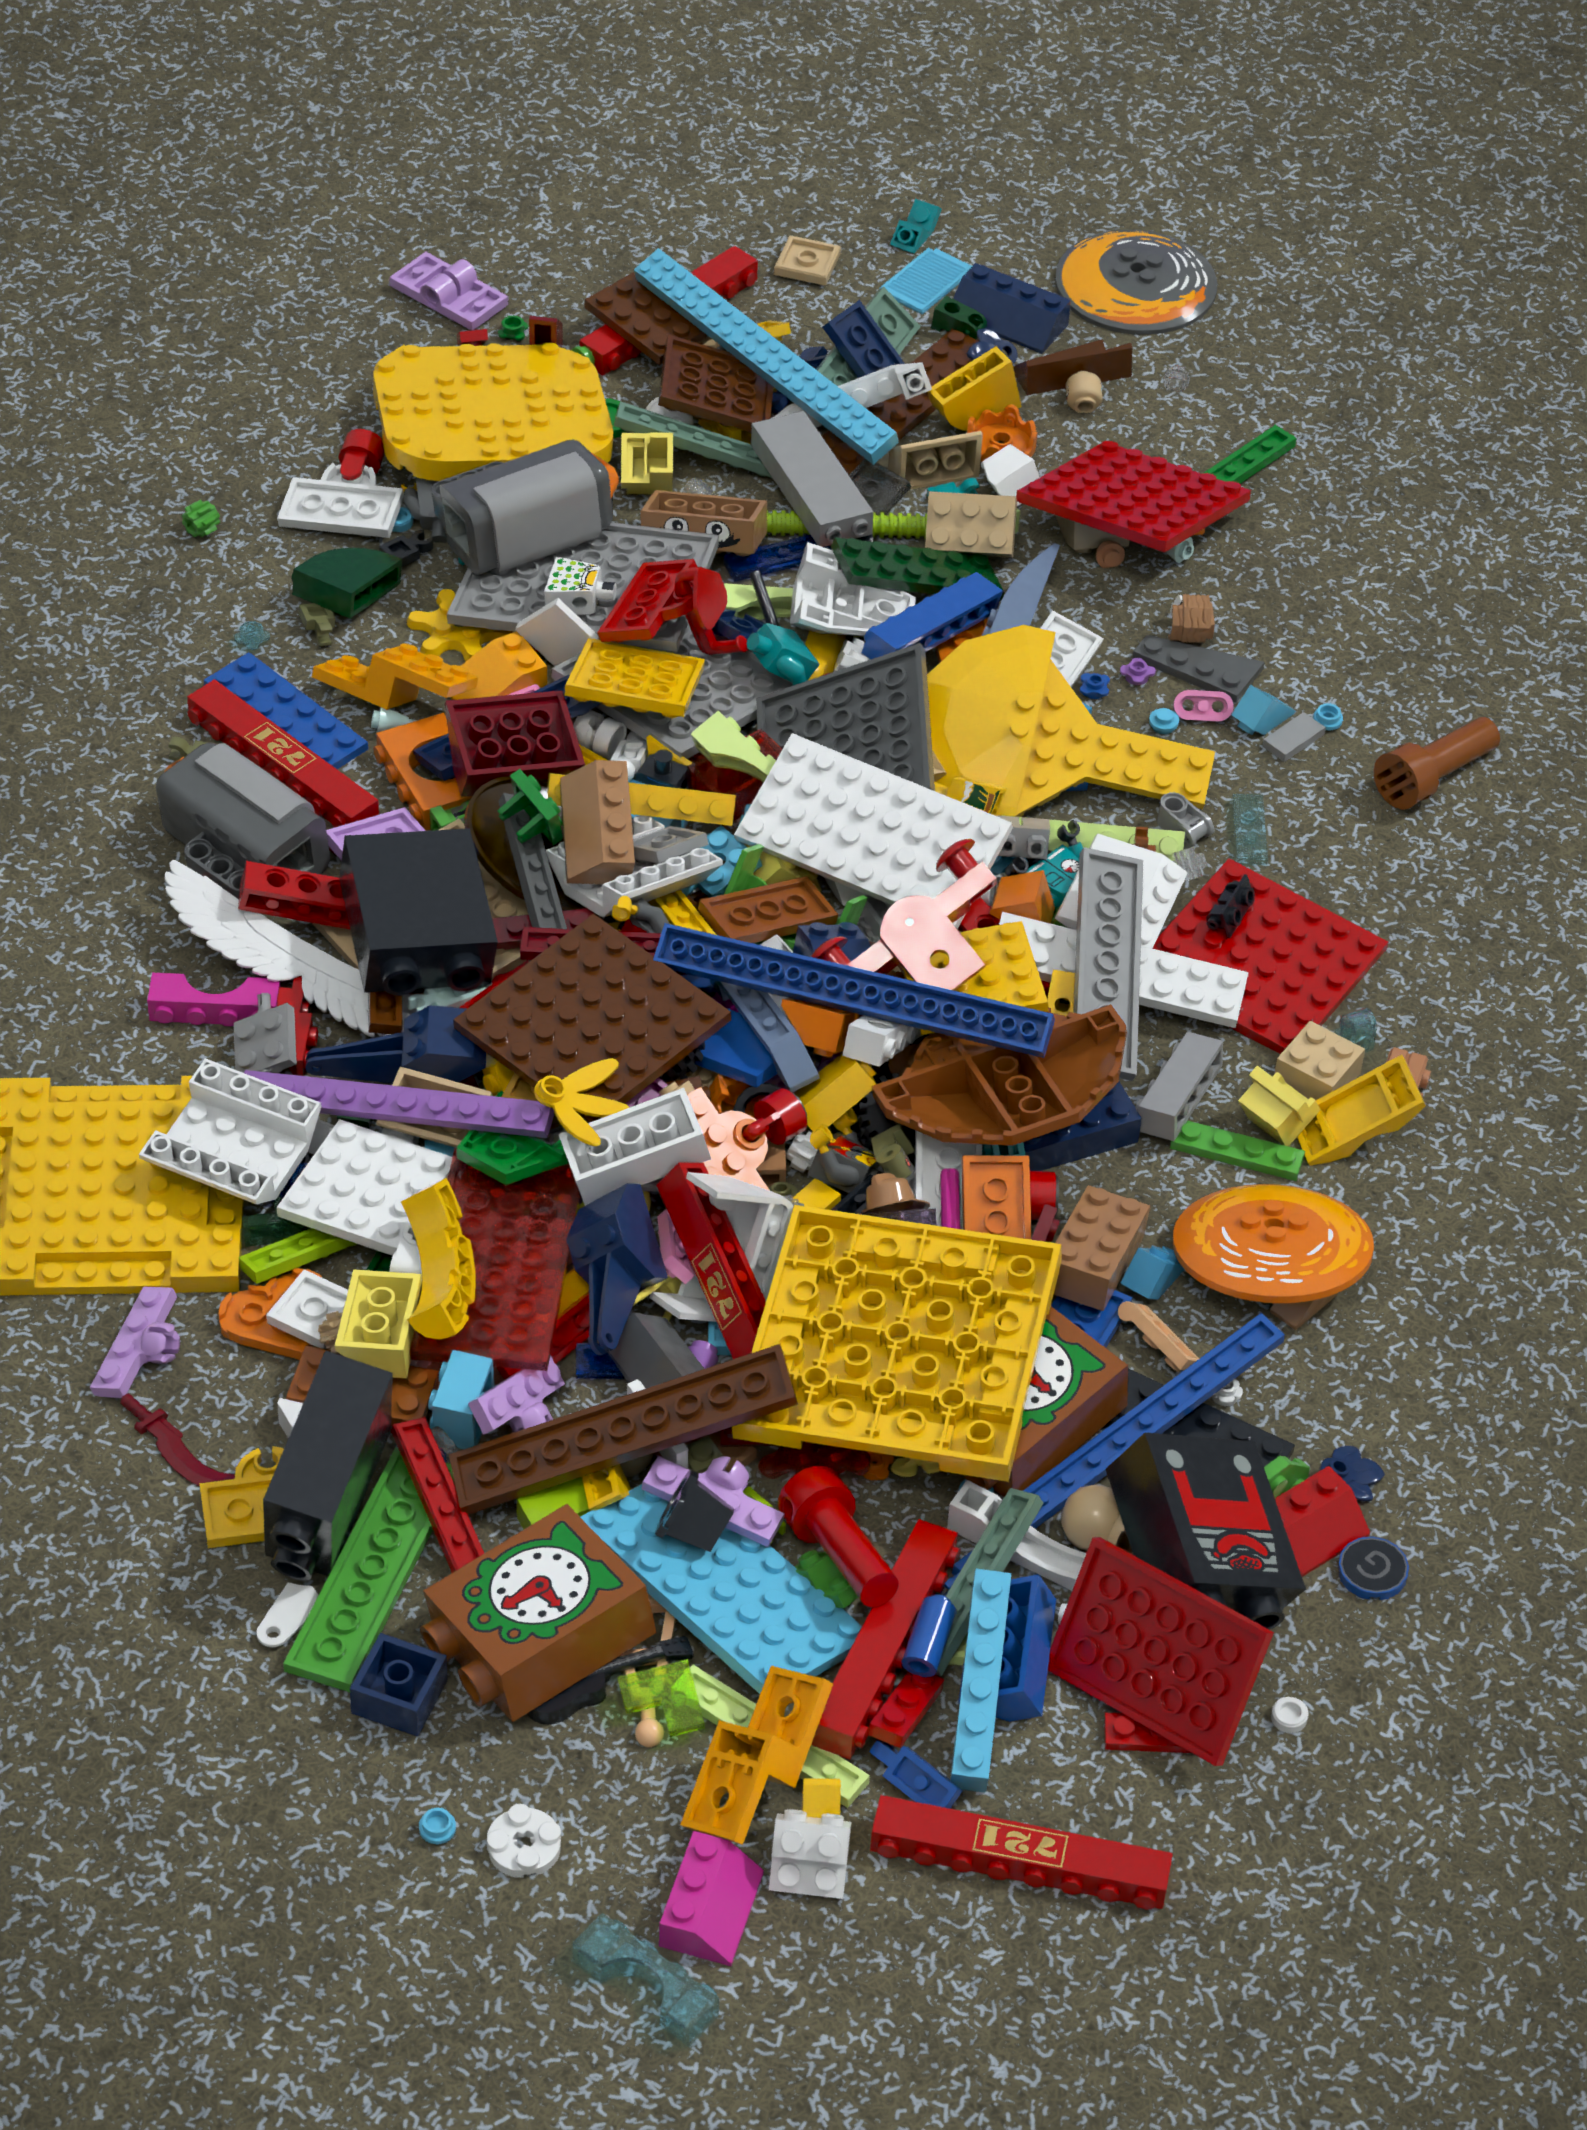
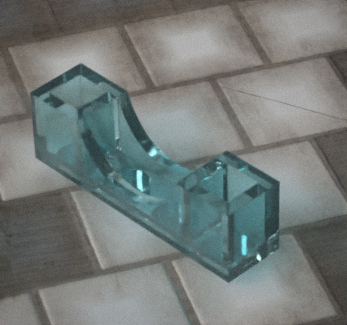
M601 1913L573 1942V1962L599 1982L603 1983L612 1978L630 1976L651 1984L662 1998L660 2027L689 2048L719 2017V1997L709 1985L705 1983L700 1984L691 1978L680 1964L669 1962L658 1953L657 1949L650 1942L641 1941L636 1938L621 1921L612 1920Z

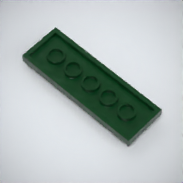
M835 537L831 544L833 553L848 584L936 594L944 587L957 583L961 578H966L978 572L1003 590L987 557L981 554L973 555L956 551L909 547L903 544L893 545L878 541H861L854 538ZM1003 590V593H1002V595H1001L1000 601L1003 599V597H1004V595H1005L1004 590Z

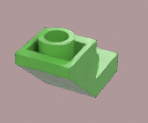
M811 1550L798 1558L799 1563L794 1566L797 1568L796 1572L806 1577L816 1590L821 1589L825 1593L823 1596L830 1598L835 1603L836 1608H845L859 1598L826 1552Z

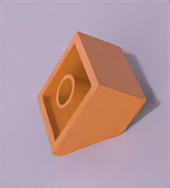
M792 998L782 999L781 1003L783 1010L798 1032L804 1045L814 1047L813 1053L822 1056L832 1057L833 1054H840L841 1051H844L848 1026L859 1018V1014Z

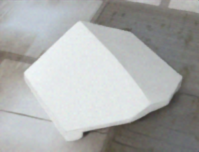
M1011 444L981 463L987 481L998 495L1016 496L1017 490L1040 478L1034 460Z

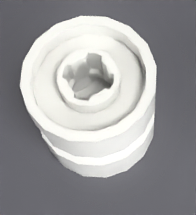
M592 710L585 715L578 716L573 725L580 745L589 750L593 749L594 753L611 760L619 742L625 741L627 727L624 726V723L609 717L604 719L602 714Z

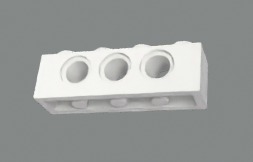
M863 1015L848 1026L842 1056L879 1067L923 1035H921L919 1028Z

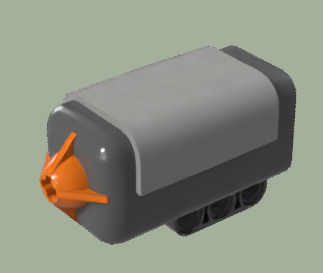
M574 439L567 440L505 463H489L434 483L431 487L434 514L444 525L446 539L452 551L475 575L494 570L497 574L599 537L601 530L607 528L613 520L612 496L619 484V477L612 465L591 453L582 443Z
M209 742L202 744L186 757L171 763L157 779L156 793L162 825L169 834L185 845L184 852L187 867L203 877L207 876L237 899H239L240 881L246 861L322 874L326 870L330 861V852L324 819L314 812L311 803L227 744Z

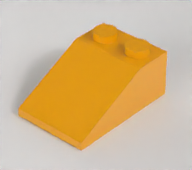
M517 631L492 640L461 665L469 670L468 673L478 677L475 689L450 698L458 700L503 696L534 684L542 688L547 685V665L524 637Z

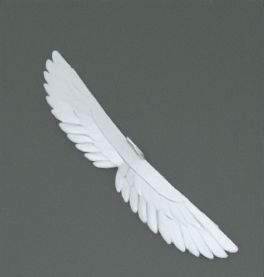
M176 860L170 862L172 873H165V881L169 885L165 887L168 896L173 899L170 901V905L180 913L178 920L184 925L191 927L190 932L192 934L209 940L206 942L209 948L222 952L223 957L236 961L239 967L253 968L252 973L267 976L269 981H286L302 976L304 997L310 1004L314 1001L316 1006L324 1013L327 1012L328 1007L330 1014L335 1020L341 1022L343 1018L344 1022L352 1029L357 1030L359 1028L365 1035L372 1038L375 1037V1033L368 1032V993H364L358 969L303 941L260 913L238 910L239 899L207 876L203 877ZM411 994L402 995L401 1032H403L404 1019L417 1011V1008L411 1010L407 1008L408 998L412 996ZM377 1033L380 1037H381V1036H386V1035H391V1034H380V1033Z

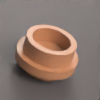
M1114 541L1101 543L1096 552V560L1102 568L1119 566L1125 556L1123 547Z

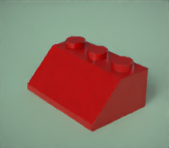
M1327 1466L1275 1498L1302 1577L1341 1554L1348 1543L1358 1538L1370 1536V1530L1352 1488L1330 1466Z

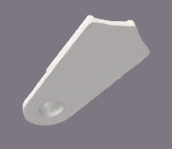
M287 1583L258 1626V1641L267 1647H278L286 1643L302 1628L319 1596L312 1586ZM271 1632H276L279 1634V1636L275 1638H271L267 1635Z

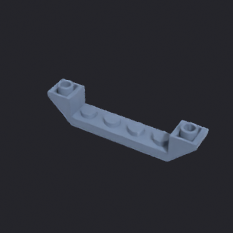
M709 979L722 1000H731L772 1056L778 1076L789 1091L794 1092L820 1079L819 1073L798 1032L767 992Z

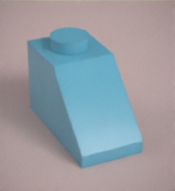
M1250 685L1231 715L1240 721L1237 726L1247 733L1253 735L1256 731L1265 735L1292 716L1296 711L1275 696Z

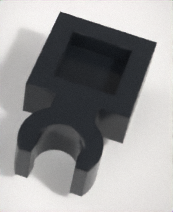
M417 530L409 539L401 535L380 545L379 551L401 558L402 567L420 559V553L431 551L433 549V539L428 538L425 540L424 530Z

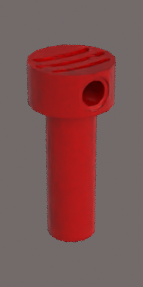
M813 1466L801 1470L791 1477L780 1492L778 1510L785 1513L784 1519L798 1539L807 1543H819L864 1605L878 1607L891 1600L897 1592L899 1581L852 1518L856 1510L855 1498L836 1471L827 1466Z

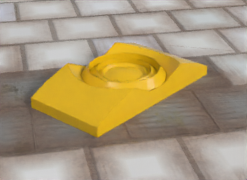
M1401 1054L1317 1099L1316 1102L1320 1111L1297 1138L1302 1150L1305 1151L1306 1160L1311 1166L1349 1157L1365 1141L1377 1135L1401 1129L1426 1106L1404 1056Z

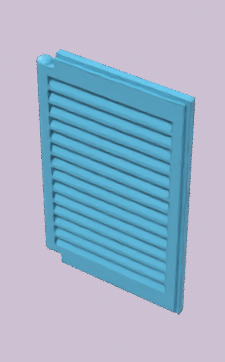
M927 248L879 289L885 287L900 304L920 314H924L959 285L963 275L972 266L941 250Z

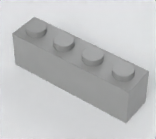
M1187 1031L1181 1042H1176L1172 1056L1168 1061L1163 1062L1157 1079L1151 1080L1147 1094L1143 1099L1140 1098L1135 1108L1142 1118L1140 1132L1175 1141L1182 1130V1126L1187 1122L1222 1067V1040Z

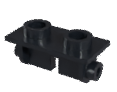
M1244 874L1240 882L1233 881L1226 885L1218 899L1219 904H1215L1206 917L1207 926L1212 930L1218 928L1225 929L1227 938H1231L1255 899L1254 889L1250 885L1247 874Z

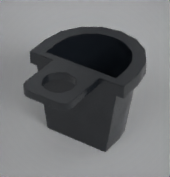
M690 1469L681 1480L657 1524L655 1535L663 1539L666 1534L711 1552L734 1514V1508L698 1480L699 1474Z

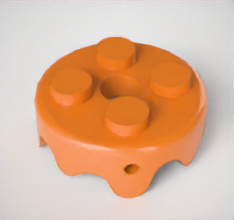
M1007 405L999 413L986 409L977 421L976 418L969 417L967 433L981 431L983 434L981 463L1009 444L1029 457H1032L1035 453L1038 435L1033 420L1027 421V423L1024 422L1020 417L1019 409L1015 405Z

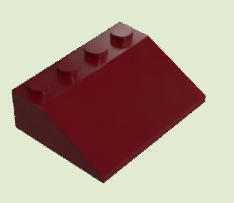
M562 690L445 701L453 771L461 797L473 796L476 790L488 781L510 776L518 769H521L527 777L532 775L536 779L548 780L549 773L567 775L585 766Z

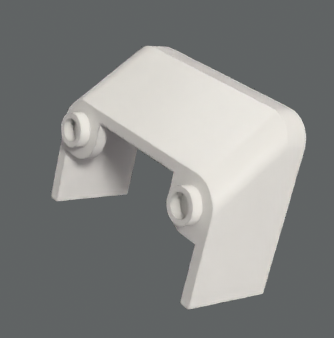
M688 1172L686 1179L707 1192L713 1206L720 1210H726V1214L766 1301L793 1211V1204L780 1194L730 1176ZM696 1274L688 1283H681L678 1294L652 1292L650 1294V1299L678 1319L716 1322Z

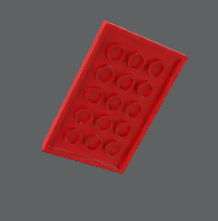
M1092 1537L1050 1648L1048 1671L1214 1766H1221L1225 1761L1274 1632L1105 1539Z

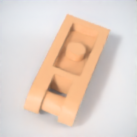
M1128 1301L1120 1304L1118 1308L1120 1319L1126 1322H1133L1144 1333L1142 1336L1143 1340L1154 1349H1160L1166 1355L1164 1360L1171 1368L1178 1372L1184 1371L1199 1360L1149 1307Z

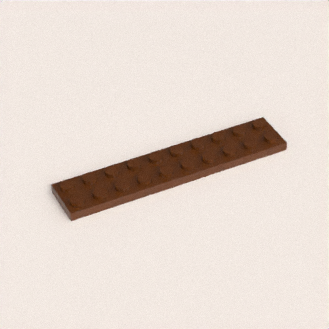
M952 329L911 363H923L932 387L973 361L966 353L978 340ZM928 392L907 400L904 394H900L866 408L897 432L898 441L936 410L930 402ZM830 430L822 435V438L851 480L872 464Z
M778 1344L449 1454L461 1511L469 1515L798 1405L782 1347Z

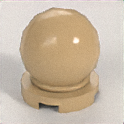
M1098 1484L1078 1488L1067 1498L1061 1512V1523L1067 1540L1079 1550L1087 1552L1092 1537H1101L1133 1555L1112 1488Z

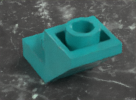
M915 198L907 221L899 219L890 245L915 254L933 233L942 209Z

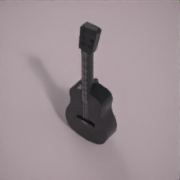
M686 1636L660 1641L658 1646L615 1658L527 1714L531 1719L540 1724L551 1725L563 1722L581 1708L603 1702L607 1695L605 1683L610 1680L612 1674L664 1658L666 1661L693 1659V1650Z

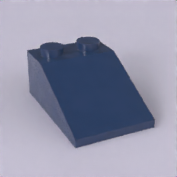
M814 922L810 925H798L793 953L811 957L821 944L831 938L842 936L846 937L848 941L841 950L850 961H853L871 946L868 938L853 923L841 922L839 925H826Z

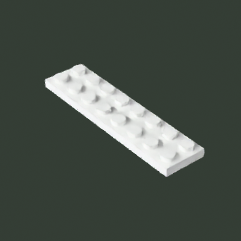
M1002 912L999 925L1018 921L1023 922L1042 981L1051 982L1053 969L1075 973L1077 930ZM1141 946L1139 1005L1236 1028L1249 972Z

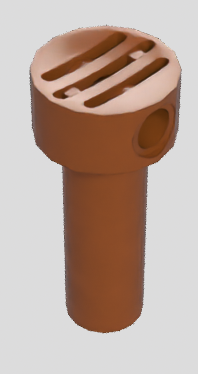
M1479 717L1423 747L1409 742L1399 745L1391 752L1382 754L1376 760L1373 769L1374 781L1379 793L1386 802L1395 808L1402 810L1412 808L1419 801L1428 799L1436 793L1440 778L1495 750L1500 743L1498 728L1489 718Z

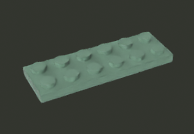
M885 287L878 290L865 306L898 354L902 352L921 327ZM836 346L832 348L816 369L836 386L858 379Z

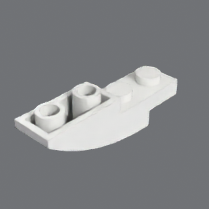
M853 637L851 642L845 639L833 672L870 660L862 654L865 642L856 637Z

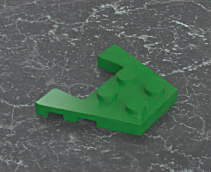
M500 1091L495 1097H502L504 1092ZM470 1130L456 1148L457 1159L505 1185L569 1163L561 1140L550 1145L533 1136Z

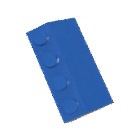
M1039 1574L1015 1578L1010 1581L995 1717L1008 1722L1039 1717L1043 1713L1056 1598ZM961 1679L960 1694H959V1701H958L959 1704H960V1695H961L962 1679Z

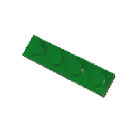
M1274 425L1204 473L1213 474L1216 476V479L1225 482L1232 481L1241 484L1296 446L1297 438Z

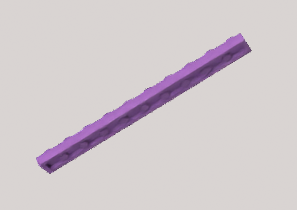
M245 1070L244 1072L247 1075L320 1102L321 1114L548 1138L554 1117L553 1108L533 1100Z

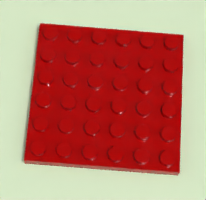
M1103 441L1101 444L1017 490L1016 498L1019 503L1166 552L1250 501L1251 490L1241 487V484L1237 482H1225L1216 479V476L1213 474H1201L1192 471L1191 467L1186 465L1168 463L1162 457L1144 455L1138 449L1120 447L1114 441Z
M1229 858L1158 936L1152 949L1249 972L1236 1028H1229L1281 1054L1309 1021L1320 1026L1326 1022L1387 950L1389 942ZM1244 874H1247L1250 885L1254 889L1255 899L1231 938H1227L1225 929H1210L1207 926L1206 917L1214 905L1219 904L1218 899L1226 885L1233 881L1240 882Z

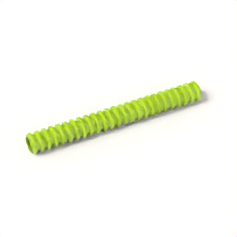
M767 510V533H772V536H776V533H781V536H785V533H790V536H794L795 533L801 537L803 534H808V537H812L794 510H791L790 513H786L785 510H782L781 513H777V510L768 513ZM874 512L872 535L874 538L875 535H879V538H884V535L891 539L893 536H897L898 539H901L902 536H906V539H910L911 536H915V539L924 536V539H926L927 513H925V516H920V513H916V516H911V513H907V516H902V513H898V516H893V513L884 515V512H880V515H876Z

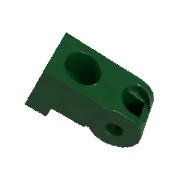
M945 296L935 307L931 323V329L941 332L944 329L949 332L954 329L976 340L978 339L976 331L986 329L987 321L983 314L948 296Z

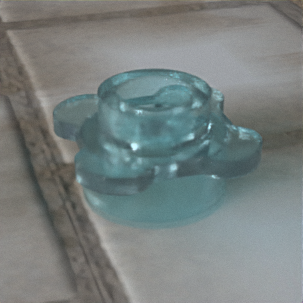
M255 621L245 622L240 626V633L234 635L235 642L243 643L249 650L258 649L263 641L270 639V633L264 631L263 626Z

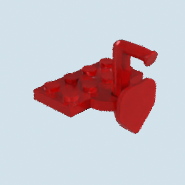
M694 559L643 563L597 632L601 642L646 641L653 639L664 621L685 615L696 643L703 653L714 655L744 653L748 651L747 639L742 635L737 636L734 640L716 641L712 628L726 608L727 591L718 572L697 567Z

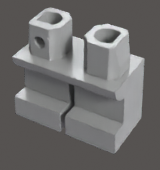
M994 815L1012 822L1013 826L998 856L1047 859L1050 835L1049 819L1022 817L1020 825L1019 817Z

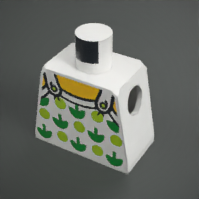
M556 557L544 590L545 606L559 598L576 615H591L595 613L599 599L615 600L617 585L615 582H603L601 568L596 564Z

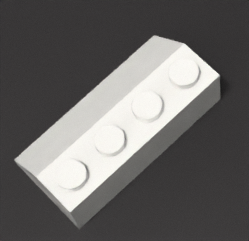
M684 1088L588 1123L600 1137L601 1145L599 1146L583 1143L567 1131L558 1134L585 1206L627 1183L644 1185L663 1178L679 1162L703 1163L711 1160L702 1130Z

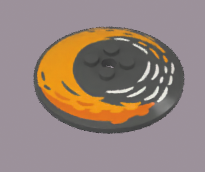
M1144 230L1107 231L1080 240L1063 254L1057 265L1055 276L1059 295L1071 300V311L1096 326L1126 334H1161L1191 325L1209 311L1217 293L1215 271L1209 261L1199 251L1171 236Z

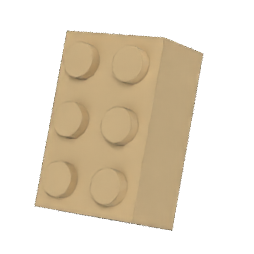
M929 491L925 548L956 551L973 555L981 554L990 557L1013 558L1017 510L1016 496Z

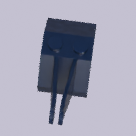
M429 1005L405 1018L403 1032L309 1050L306 1054L305 1068L309 1074L316 1076H331L393 1084L399 1068L404 1067L460 1082L486 1068V1052L454 1029L453 1019L467 1008Z
M627 1183L580 1208L566 1238L575 1271L589 1284L590 1328L588 1340L592 1351L597 1355H603L617 1347L638 1293L646 1287L654 1286L668 1278L641 1184Z

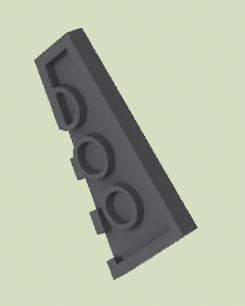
M1151 635L1145 636L1134 649L1132 659L1141 658L1147 665L1207 691L1224 692L1235 703H1237L1263 671L1265 663Z

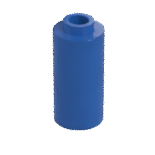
M936 1594L923 1599L902 1659V1666L910 1673L921 1677H932L936 1674L957 1612L956 1607L949 1598Z

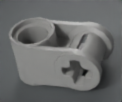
M1167 793L1161 798L1157 823L1163 830L1184 831V848L1190 849L1195 846L1197 840L1202 837L1207 838L1214 833V825L1210 817L1200 811L1180 793Z

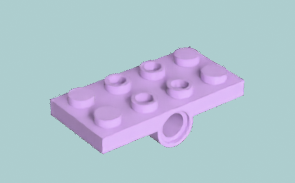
M424 252L389 277L391 287L469 330L476 329L508 305V296L477 280L474 267L463 259L450 265L428 252Z

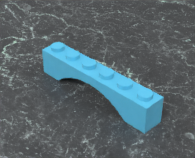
M975 1569L950 1780L962 1790L986 1793L989 1780L1011 1573Z

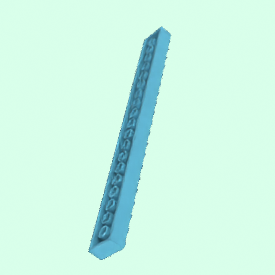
M659 248L634 269L637 281L873 465L899 443L895 430Z

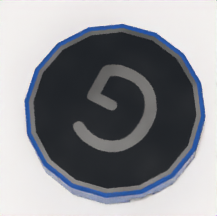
M1363 1537L1348 1543L1342 1550L1338 1564L1339 1578L1349 1592L1360 1598L1370 1600V1597H1380L1379 1600H1385L1399 1594L1406 1585L1409 1564L1406 1555L1397 1545L1382 1538Z

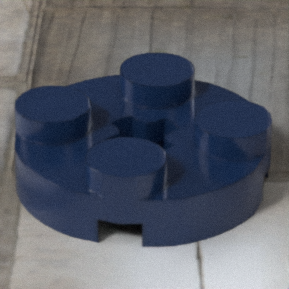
M725 609L712 628V631L718 636H725L731 640L736 639L739 635L748 639L764 623L747 614L744 615V618L735 617L736 611Z

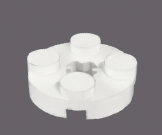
M524 1804L513 1805L509 1811L498 1816L488 1830L487 1850L492 1864L506 1875L524 1877V1875L534 1873L536 1875L542 1874L556 1863L560 1855L561 1829L559 1825L548 1814L534 1808H529ZM529 1837L530 1842L534 1843L531 1847L528 1845H524L522 1848L516 1846L517 1838Z

